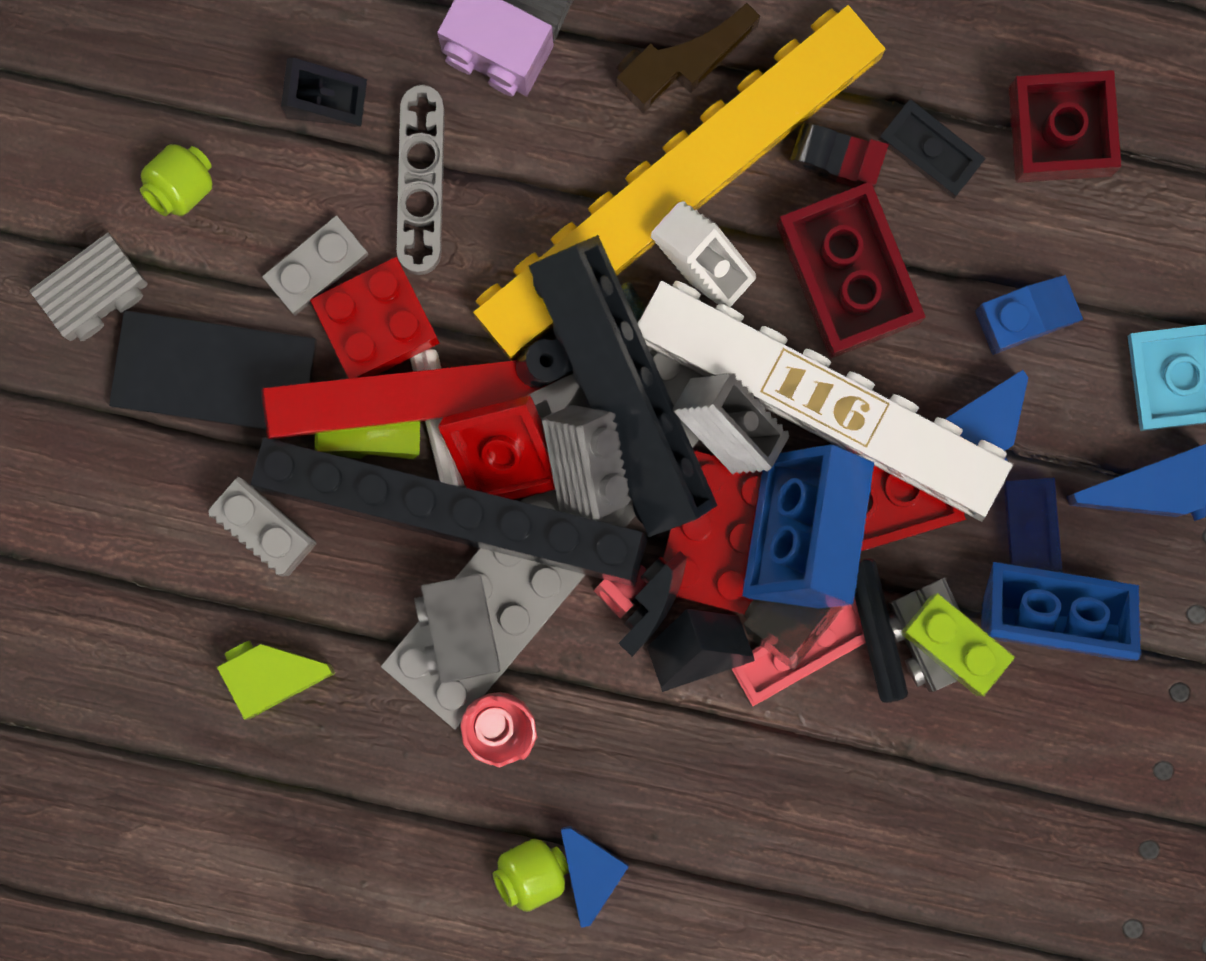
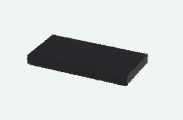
M124 311L109 406L118 409L266 430L261 390L270 387L311 383L317 339Z

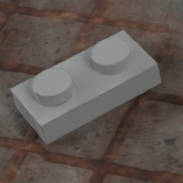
M336 215L262 277L295 316L311 303L310 299L326 291L369 254Z

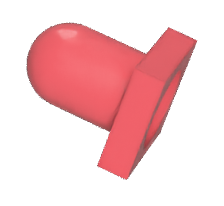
M641 565L635 587L604 579L595 588L594 592L621 619L634 606L631 601L647 585L640 578L647 569Z

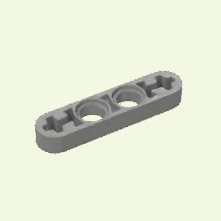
M425 85L414 86L407 90L400 104L396 250L403 268L416 275L428 274L436 268L440 262L442 246L445 110L443 100L438 91ZM419 97H427L429 105L436 106V110L428 112L426 116L427 131L437 129L436 136L425 133L407 136L408 129L418 131L416 112L409 111L410 106L418 105ZM416 144H427L435 151L434 162L426 169H416L408 162V152ZM414 192H427L434 199V207L428 215L416 217L408 212L406 207L407 199ZM405 224L416 227H426L434 224V232L424 230L423 241L425 247L433 249L432 255L424 256L423 264L417 265L414 263L412 256L405 255L406 249H411L415 246V231L409 230L405 232Z

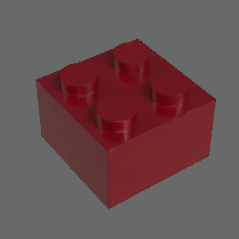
M1114 70L1016 76L1009 87L1016 183L1112 177L1121 168Z

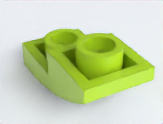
M420 422L316 433L315 450L340 457L359 459L367 454L414 459L420 455Z

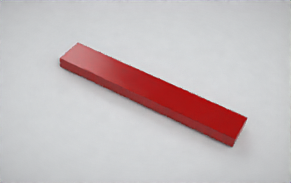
M516 360L270 387L263 388L261 392L267 438L273 439L439 420L445 416L525 397L541 388L530 387L521 381L516 371Z

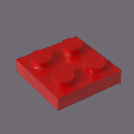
M397 257L310 299L348 379L376 376L440 344Z
M531 395L442 418L438 428L466 488L512 500L555 490L543 422Z

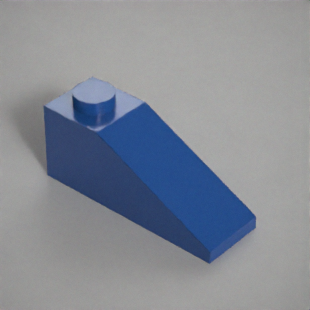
M1206 444L1066 497L1069 506L1173 517L1191 513L1194 521L1205 518Z

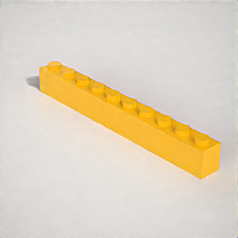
M849 5L839 13H836L833 8L825 12L811 25L814 31L811 36L801 44L796 38L787 43L775 54L774 59L778 63L764 74L757 69L748 75L736 87L740 91L739 95L728 104H725L722 99L714 103L700 116V120L703 122L700 127L690 135L685 130L676 134L663 146L662 149L666 154L651 166L646 160L637 166L625 178L629 183L628 186L615 196L610 191L603 194L588 208V211L592 214L578 227L573 222L568 223L550 239L554 246L545 254L539 257L535 252L513 269L517 277L503 288L498 283L494 284L477 298L475 302L480 307L473 312L475 319L510 361H514L524 349L540 340L553 329V320L545 302L534 288L533 275L529 265L599 235L616 276L619 275L656 244L651 238L652 231L677 203L685 201L688 206L691 205L694 210H698L882 58L885 47Z

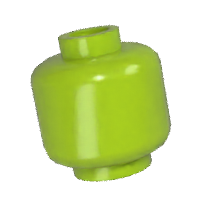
M170 144L141 171L143 186L140 188V192L146 202L159 214L167 216L171 213L176 216H184L211 191L213 183L208 172L212 167L211 163L194 146L186 149L180 145Z
M531 839L504 852L499 857L498 870L493 872V879L501 898L508 907L515 905L520 910L529 912L562 895L565 889L564 875L569 873V868L565 856L557 846L550 849L542 840Z

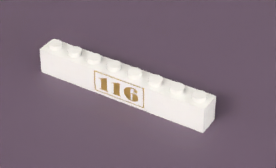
M675 280L673 286L663 281L660 282L638 323L649 348L704 377L736 373V380H742V387L747 386L748 393H753L754 399H759L760 406L765 405V409L846 451L874 462V466L981 522L984 520L1013 466L1012 463L1004 460L1007 455L1004 450L984 440H980L978 446L960 437L963 431L961 428L943 418L936 417L934 423L916 414L919 409L917 405L899 395L892 394L889 400L872 391L875 384L857 373L849 371L845 377L829 368L831 361L813 350L805 348L803 354L785 346L788 339L771 328L761 326L760 330L757 331L741 323L744 319L741 313L721 303H718L715 309L699 301L701 293L685 283Z

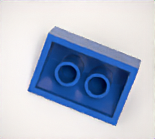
M826 445L780 453L770 470L767 472L762 470L742 596L749 599L812 608L853 605L874 462L835 445Z
M993 562L982 601L981 629L992 639L1003 642H1013L1125 661L1139 660L1141 654L1139 585Z

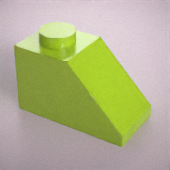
M251 641L242 643L226 652L224 655L228 662L217 667L244 720L251 719L336 674L330 664L264 644L253 647Z

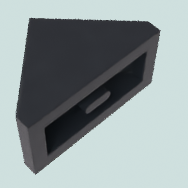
M294 57L287 58L281 107L288 119L360 127L362 126L367 79Z
M686 609L647 646L662 692L755 661L740 617L736 615Z

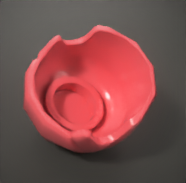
M489 693L475 699L467 706L460 724L463 745L474 759L499 768L515 761L526 759L537 739L534 715L523 700L508 693Z

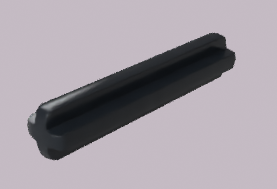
M874 559L860 560L854 597L879 698L884 703L896 702L906 698L908 690L894 633L890 626V617L877 565Z

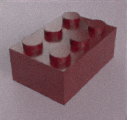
M871 181L780 216L777 223L778 231L830 359L917 326L926 318Z

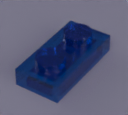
M1055 478L1005 481L1004 494L1010 565L1063 573Z

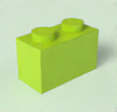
M938 593L931 595L900 632L975 696H984L1015 659L1011 653Z

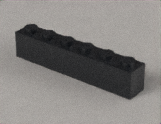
M599 235L529 265L533 275L534 288L545 302L553 320L554 333L557 339L564 345L572 363L573 374L577 384L584 390L592 409L608 411L616 415L613 422L617 424L615 431L619 433L618 437L621 443L618 450L622 451L620 459L624 461L622 468L626 470L623 477L627 479L628 492L633 501L634 513L643 524L648 537L697 520L718 506L683 425L673 411L674 405Z

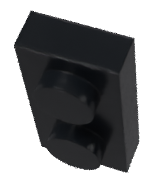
M909 99L878 139L883 143L889 144L888 148L953 199H955L986 159L911 99Z

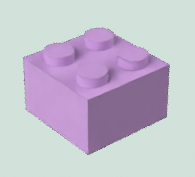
M454 0L437 32L442 53L447 55L446 63L469 75L474 69L490 77L488 84L491 87L511 97L514 96L516 91L528 96L554 47L552 25L503 0Z

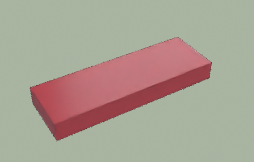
M855 597L853 605L828 607L752 650L755 661L731 669L752 707L866 643Z

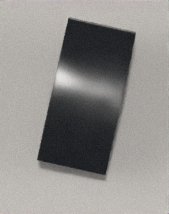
M681 551L668 563L660 556L640 577L647 584L635 596L642 605L624 623L630 632L618 643L632 657L657 631L676 599L684 576L687 559Z

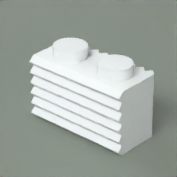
M685 201L677 203L651 233V238L660 246L659 248L664 251V254L668 256L672 264L677 266L676 268L681 271V274L685 276L689 284L717 304L721 303L731 307L756 279V273L716 223H712L709 218L706 219L703 214L694 210L691 205L688 206Z

